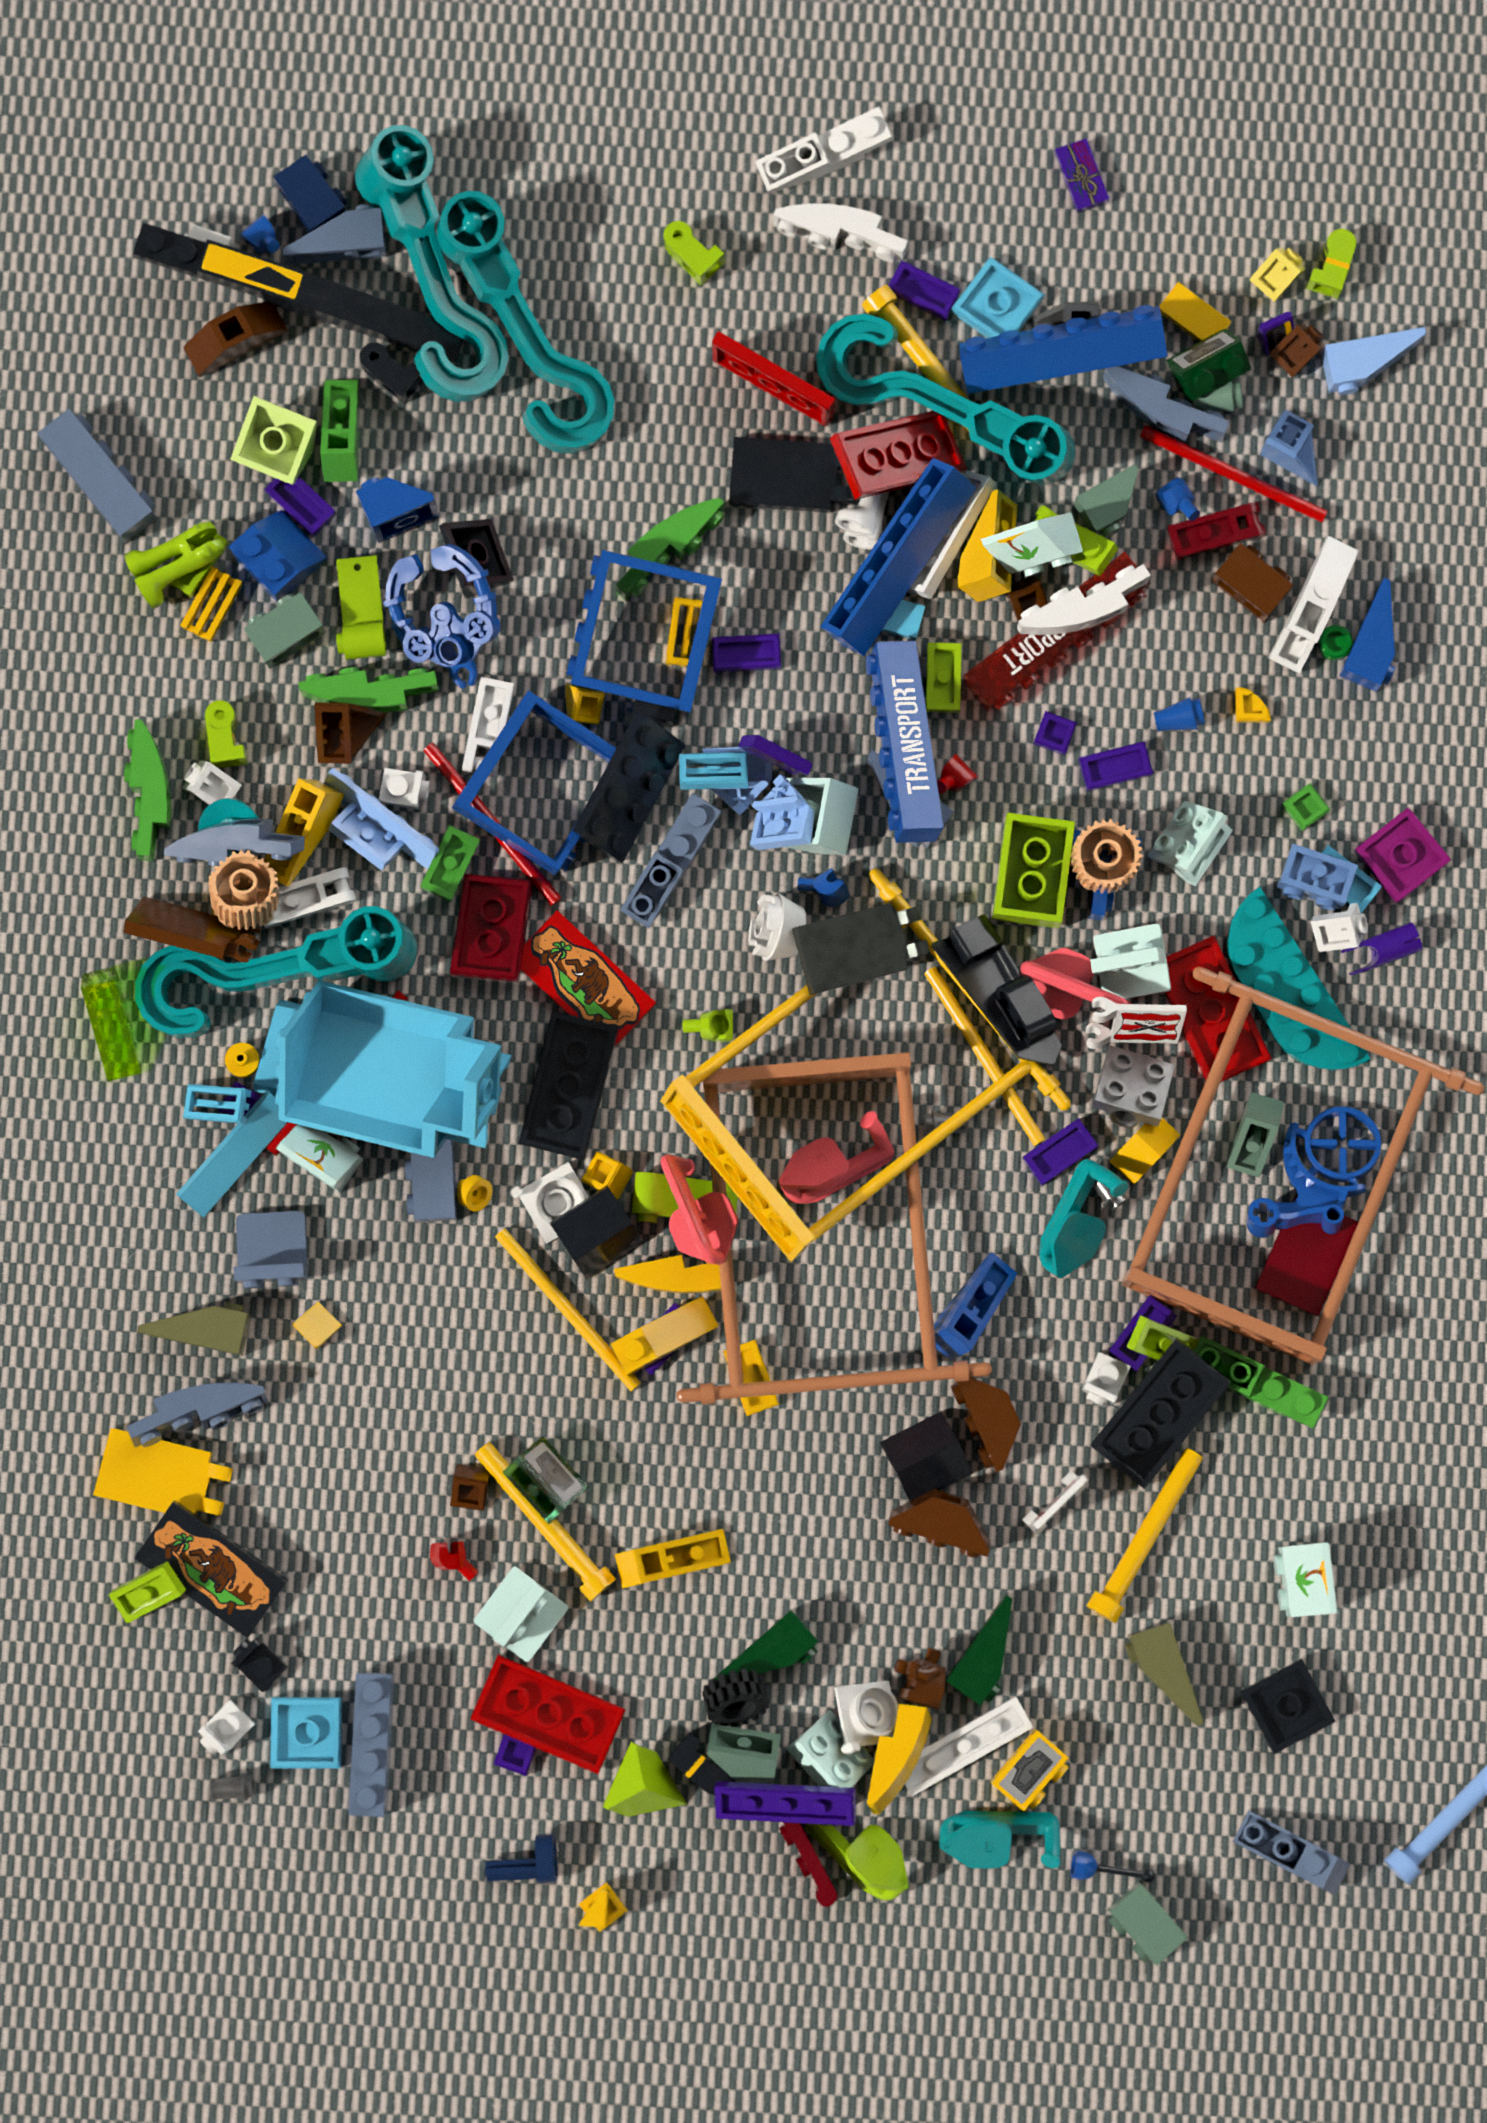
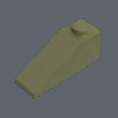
M224 1302L223 1308L212 1306L138 1325L137 1332L147 1336L243 1356L252 1315L243 1312L245 1306Z
M1170 1622L1129 1634L1130 1642L1124 1645L1130 1663L1137 1662L1138 1668L1193 1724L1197 1726L1204 1724Z

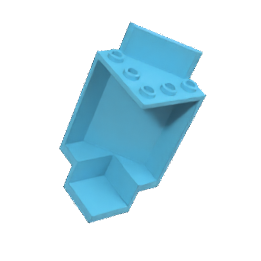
M319 980L311 992L305 994L302 1004L281 999L276 1004L253 1083V1091L264 1094L268 1090L275 1096V1104L279 1105V1120L435 1158L446 1139L486 1149L489 1138L488 1119L491 1114L495 1115L502 1092V1087H499L500 1077L504 1070L509 1067L512 1055L502 1053L501 1045L473 1039L474 1017Z

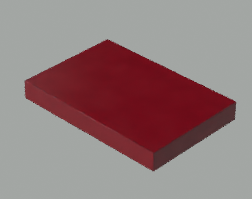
M464 874L450 967L451 975L519 982L533 888L531 880Z
M1297 1194L1294 1195L1292 1202L1297 1200ZM1344 1215L1341 1230L1336 1234L1325 1233L1321 1223H1305L1288 1229H1280L1254 1289L1319 1317L1356 1230L1358 1221Z

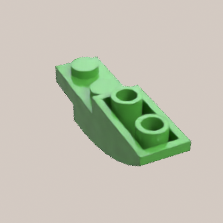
M720 498L703 501L669 516L643 535L627 551V555L662 564L669 562L671 557L668 554L670 552L680 560L686 554L689 556L693 555L703 542L701 536L708 529L715 530L724 519V501ZM630 568L615 585L616 594L626 602L632 595L635 598L638 597L647 587L649 582L646 579L652 572Z
M350 667L340 670L339 675L326 677L324 673L312 674L305 677L306 681L298 682L302 695L315 702L351 703L384 713L408 710L406 697L439 691L435 671L428 672L427 668L411 670L408 672V676L395 678L394 674L377 676L374 678L375 682L369 683L365 670L359 671L358 667Z
M135 719L134 729H129L127 737V747L132 749L131 762H126L124 769V781L129 783V787L134 793H142L141 797L137 796L135 800V817H139L138 830H133L131 847L132 850L136 851V855L140 860L154 861L157 828L171 829V793L166 768L158 746L144 722Z
M1201 1336L1194 1351L1232 1380L1227 1387L1228 1390L1283 1417L1286 1416L1313 1430L1315 1429L1329 1397Z

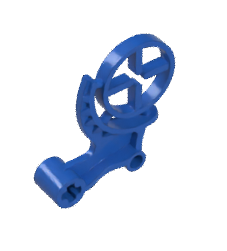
M1334 1107L1318 1114L1312 1120L1307 1130L1298 1128L1299 1124L1291 1122L1284 1141L1283 1161L1286 1174L1297 1191L1298 1198L1291 1203L1274 1202L1268 1198H1258L1253 1201L1249 1206L1246 1222L1250 1233L1256 1237L1265 1238L1272 1235L1276 1229H1288L1305 1223H1321L1325 1233H1338L1342 1227L1344 1218L1343 1208L1347 1197L1358 1196L1367 1191L1365 1184H1358L1357 1180L1367 1175L1374 1168L1380 1155V1133L1376 1124L1369 1116L1354 1108ZM1339 1116L1340 1141H1345L1346 1116L1355 1118L1366 1125L1374 1140H1349L1347 1147L1350 1150H1375L1369 1163L1355 1172L1347 1173L1346 1149L1340 1148L1339 1173L1323 1167L1315 1159L1311 1149H1336L1338 1144L1336 1139H1310L1314 1129L1324 1120ZM1296 1136L1305 1139L1304 1151L1311 1166L1308 1171L1298 1157L1295 1143ZM1318 1173L1331 1181L1349 1182L1350 1186L1328 1184L1314 1176ZM1258 1214H1265L1267 1222H1260Z

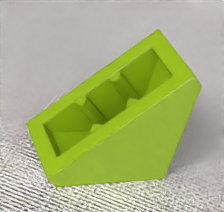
M631 1742L602 1807L631 1817L687 1805L657 1752Z

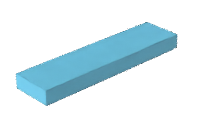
M268 1090L244 1116L247 1117V1124H237L176 1193L178 1197L203 1218L287 1123L279 1120V1105L275 1104V1096Z

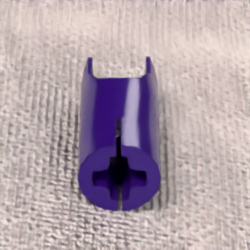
M1411 922L1362 940L1358 947L1343 949L1341 953L1362 946H1368L1372 951V960L1367 966L1348 974H1362L1422 951V942L1420 938H1417L1419 934L1414 924Z

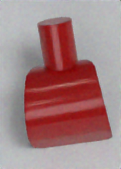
M955 754L941 771V779L937 781L938 793L943 794L947 790L960 792L965 786L977 780L978 776Z
M463 1541L451 1542L450 1553L446 1542L431 1544L430 1559L436 1568L440 1570H458L468 1581H471L477 1575L478 1570L466 1560V1550Z

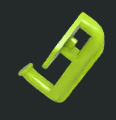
M804 1823L806 1830L865 1892L881 1900H893L908 1889L909 1884L902 1849L882 1827L878 1825L867 1826L850 1844L833 1825Z

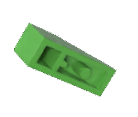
M358 379L324 380L320 450L324 482L358 481Z

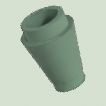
M1231 380L1194 401L1195 409L1235 412V409L1243 408L1241 381L1232 382Z

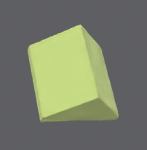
M253 396L230 460L294 485L313 453L317 421Z

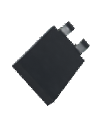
M734 436L729 506L830 513V503L854 505V496L849 485L837 486L838 471L843 470L837 455L834 454L835 450L832 444Z

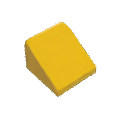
M566 683L567 716L579 723L598 725L605 692Z
M596 1151L581 1182L598 1191L607 1185L618 1200L631 1178L633 1170L623 1163Z
M319 1301L292 1324L317 1350L343 1326Z
M608 1889L601 1890L581 1919L579 1926L604 1928L607 1925L610 1892Z

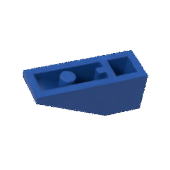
M1383 578L1377 588L1339 675L1377 692L1382 683L1388 686L1396 669L1395 666L1390 665L1395 652L1390 580L1387 578Z
M993 1252L987 1255L934 1324L936 1349L951 1361L972 1350L1018 1274Z

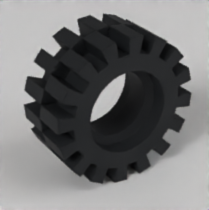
M741 1669L739 1673H735V1670L729 1671L730 1675L726 1676L722 1673L717 1675L718 1680L712 1678L708 1681L709 1685L703 1687L702 1695L709 1721L712 1720V1724L719 1723L720 1725L727 1726L730 1723L731 1727H737V1723L742 1722L745 1725L749 1723V1719L754 1721L759 1719L758 1714L764 1715L766 1709H769L770 1706L764 1679L760 1673L757 1674L754 1670H751L749 1673H747V1669Z

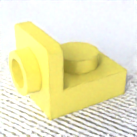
M1280 247L1272 252L1249 280L1275 302L1306 269L1301 265L1303 259L1293 249L1288 247L1284 250Z

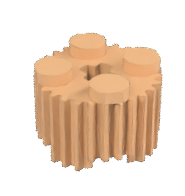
M1102 819L1100 823L1094 821L1092 827L1088 825L1086 830H1082L1071 850L1072 861L1070 864L1074 866L1072 872L1077 873L1075 878L1079 879L1080 885L1087 890H1093V892L1100 890L1101 894L1105 890H1107L1108 894L1113 889L1117 892L1120 887L1122 889L1125 888L1135 877L1141 864L1139 862L1143 856L1140 854L1142 847H1139L1140 840H1136L1137 836L1130 834L1132 830L1125 829L1126 825L1119 826L1117 821L1113 823L1112 819H1109L1108 822H1105ZM1102 850H1108V855H1114L1110 863H1104L1103 860L1099 859Z
M240 850L239 854L233 851L231 856L226 857L225 862L220 861V866L214 867L215 872H211L209 876L210 902L212 909H214V914L218 915L220 923L229 928L238 926L239 930L242 927L248 930L249 926L255 929L257 924L260 926L267 925L273 919L274 911H277V905L279 904L277 872L274 871V868H270L269 862L265 863L264 858L259 860L258 855L254 856L250 853V850H247L246 853Z

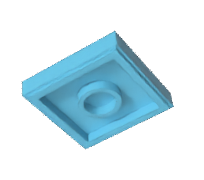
M990 256L951 308V313L986 338L996 337L1002 332L1009 330L1019 332L1042 302L1045 294Z
M272 1697L270 1768L340 1769L342 1761V1697Z

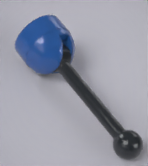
M1075 1850L1071 1860L1070 1876L1072 1879H1090L1096 1872L1142 1878L1147 1883L1153 1882L1156 1878V1874L1152 1869L1138 1871L1099 1865L1090 1853Z

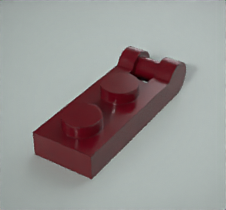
M1258 502L1201 516L1193 521L1187 520L1169 525L1167 531L1176 561L1267 536L1265 525L1260 523L1258 514L1261 513ZM1245 519L1248 528L1240 530L1237 520Z
M783 1822L784 1825L779 1827V1830L788 1847L792 1844H795L801 1856L795 1860L804 1877L806 1878L811 1875L817 1885L815 1894L817 1902L823 1907L832 1906L837 1900L835 1887L800 1823Z

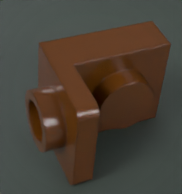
M1299 324L1269 354L1293 378L1318 353L1323 351L1325 345L1321 341L1324 339V336L1311 324L1308 327L1305 324Z

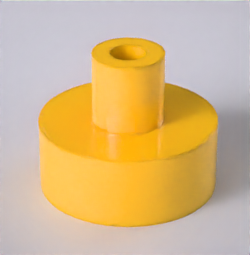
M237 1043L228 1049L225 1055V1065L234 1076L248 1078L257 1072L260 1055L252 1045Z
M471 1175L466 1179L460 1180L457 1184L458 1202L470 1211L477 1212L482 1210L491 1200L493 1193L491 1183L479 1175Z

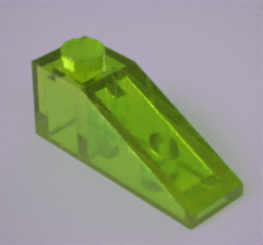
M116 966L82 974L81 991L107 1080L112 1081L141 1074L125 997Z

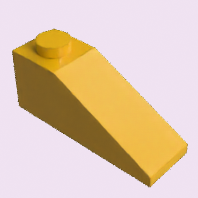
M999 489L992 491L960 557L958 587L977 602L1011 592L1012 574L990 554L981 541L983 538L1016 528L1018 505Z
M298 778L275 833L305 836L304 850L293 855L290 860H275L271 858V854H266L264 861L265 863L269 862L270 868H274V871L277 872L278 882L286 886L291 885L328 831L344 797L343 793L318 780Z
M702 1296L612 1342L611 1346L626 1374L630 1376L718 1328L719 1325Z
M724 1529L615 1554L622 1588L731 1563Z

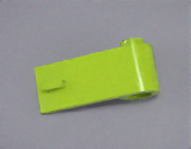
M377 555L336 559L343 621L342 633L336 634L338 654L344 653L346 660L387 656Z
M636 1172L631 1214L637 1215V1221L645 1223H657L658 1217H671L679 1207L665 1174ZM685 1177L695 1200L713 1192L712 1181ZM726 1183L727 1197L730 1199L736 1213L738 1196Z

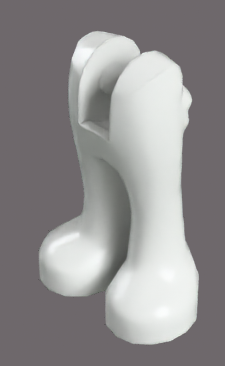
M890 492L862 498L856 508H845L838 511L835 523L838 527L845 530L843 539L846 543L866 550L874 547L882 535V519Z

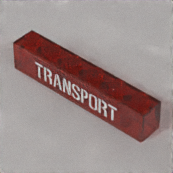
M1123 552L1108 564L1101 576L1093 575L1078 588L1086 598V592L1093 586L1104 582L1106 586L1117 580L1115 575L1124 568L1133 565L1136 569L1137 566L1126 552ZM1149 581L1144 586L1124 597L1131 609L1139 605L1147 597L1145 592L1149 587ZM1118 615L1093 627L1069 633L1029 635L1020 634L1019 632L965 673L963 682L987 712H990L995 707L1000 711L1014 700L1012 696L1014 692L1021 687L1024 690L1032 687L1041 679L1039 676L1040 672L1048 666L1051 670L1058 667L1068 658L1065 654L1074 646L1078 650L1094 638L1092 632L1100 626L1107 629L1121 616Z

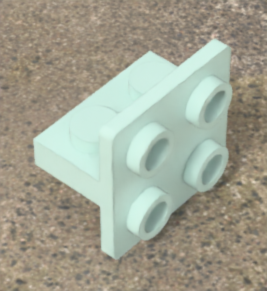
M1184 801L1174 812L1173 818L1163 833L1156 839L1148 856L1153 861L1167 865L1188 884L1196 886L1233 830L1225 824L1227 816L1222 812Z
M1151 924L1094 936L1097 958L1090 959L1092 973L1100 976L1101 988L1125 999L1171 990L1161 925Z
M512 1567L474 1618V1623L491 1635L493 1640L502 1647H507L525 1662H529L569 1607L519 1568Z
M828 1710L814 1725L786 1748L816 1784L823 1787L851 1788L875 1762L864 1746L852 1754H844L841 1748L844 1745L840 1719L831 1710Z

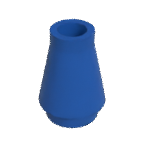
M1188 697L1163 710L1154 712L1158 732L1165 730H1198L1197 726L1205 725L1200 698L1191 700V697Z

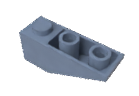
M1249 1810L1233 1840L1234 1843L1333 1895L1336 1894L1350 1866V1863Z

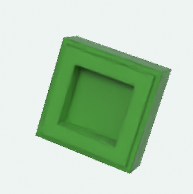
M1311 783L1282 803L1283 808L1301 831H1304L1331 810Z

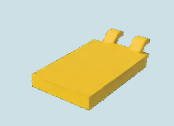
M110 1428L93 1495L163 1513L176 1500L196 1515L198 1511L222 1516L225 1502L205 1498L209 1480L211 1477L230 1482L234 1469L210 1463L212 1452L160 1440L148 1447L140 1445L135 1448L127 1431Z

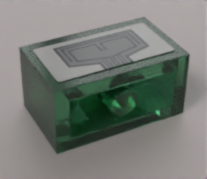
M544 1436L521 1453L503 1471V1474L548 1524L589 1489L580 1475L569 1466L557 1449Z

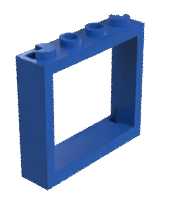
M603 549L601 556L594 555L590 575L596 576L593 590L587 588L582 608L588 609L585 623H578L574 642H579L580 647L577 656L571 655L566 675L573 676L571 684L691 712L722 578ZM610 563L706 585L680 698L584 676Z
M528 690L457 798L452 809L555 875L560 868L566 871L577 854L572 852V849L577 841L580 840L583 843L586 841L573 832L574 827L552 859L470 804L530 712L608 763L617 748Z

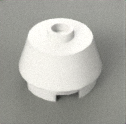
M763 894L757 902L758 906H762V909L757 919H751L748 944L755 947L752 955L761 956L764 961L796 956L798 951L792 928L806 925L805 910L781 894H776L775 896Z

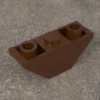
M267 302L242 305L209 321L183 346V349L200 378L288 332V329L275 306Z
M969 1377V1381L955 1382L956 1384L951 1386L952 1392L958 1405L964 1403L970 1416L964 1419L971 1436H979L983 1448L979 1449L978 1452L985 1468L992 1467L994 1473L1003 1470L1021 1425L1008 1393Z
M933 1489L911 1502L891 1510L888 1526L894 1527L893 1531L907 1537H912L913 1534L927 1538L926 1541L934 1546L946 1547L948 1544L960 1548L962 1554L973 1558H979L980 1555L988 1557L991 1541L969 1500Z

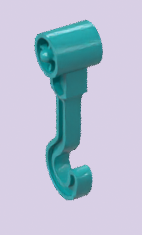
M391 125L381 130L358 162L355 172L356 186L366 201L375 207L381 208L391 238L399 240L406 247L426 305L434 319L449 332L469 342L476 351V367L461 369L455 367L448 360L443 347L438 342L428 341L419 349L414 358L421 378L428 388L442 398L454 402L475 401L488 394L505 374L508 362L506 339L497 324L482 312L461 300L454 288L434 230L439 213L426 180L434 162L431 145L427 138L417 129L406 125Z
M468 190L456 194L447 201L435 228V235L447 267L455 272L463 273L479 302L488 303L493 306L524 361L538 377L553 385L573 390L580 395L585 404V415L580 420L568 422L557 418L546 402L541 400L532 401L523 414L525 427L540 445L554 452L574 454L591 448L604 436L613 419L614 397L608 381L594 367L580 360L565 356L557 352L550 345L519 290L518 279L521 272L501 238L505 223L501 207L492 197L482 192Z
M865 313L849 315L832 324L821 338L816 355L818 375L825 388L839 400L864 407L879 405L900 398L911 399L968 428L971 441L1003 456L1009 468L1019 477L1029 482L1040 485L1055 483L1064 478L1073 467L1076 456L1075 442L1069 431L1048 417L1041 415L1023 417L992 400L979 405L921 375L903 370L883 373L866 380L853 378L847 369L848 354L853 347L860 343L870 342L887 348L894 345L897 341V329L888 321Z
M364 906L351 912L343 921L341 927L307 935L300 947L253 958L246 963H227L213 956L170 945L154 952L142 965L135 981V1001L141 1016L156 1030L175 1038H195L209 1031L211 1026L210 1017L196 1007L175 1009L171 1006L168 999V989L171 982L183 973L198 975L211 985L228 992L251 991L305 977H316L320 981L333 982L364 974L378 982H393L405 976L413 967L417 957V941L413 932L390 911L378 906Z

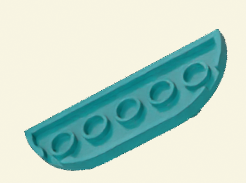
M1261 887L1255 889L1238 907L1229 928L1227 953L1230 967L1237 981L1351 1029ZM1254 1003L1252 1004L1279 1046L1293 1059L1304 1065L1328 1071H1339L1357 1067L1371 1059L1363 1048Z

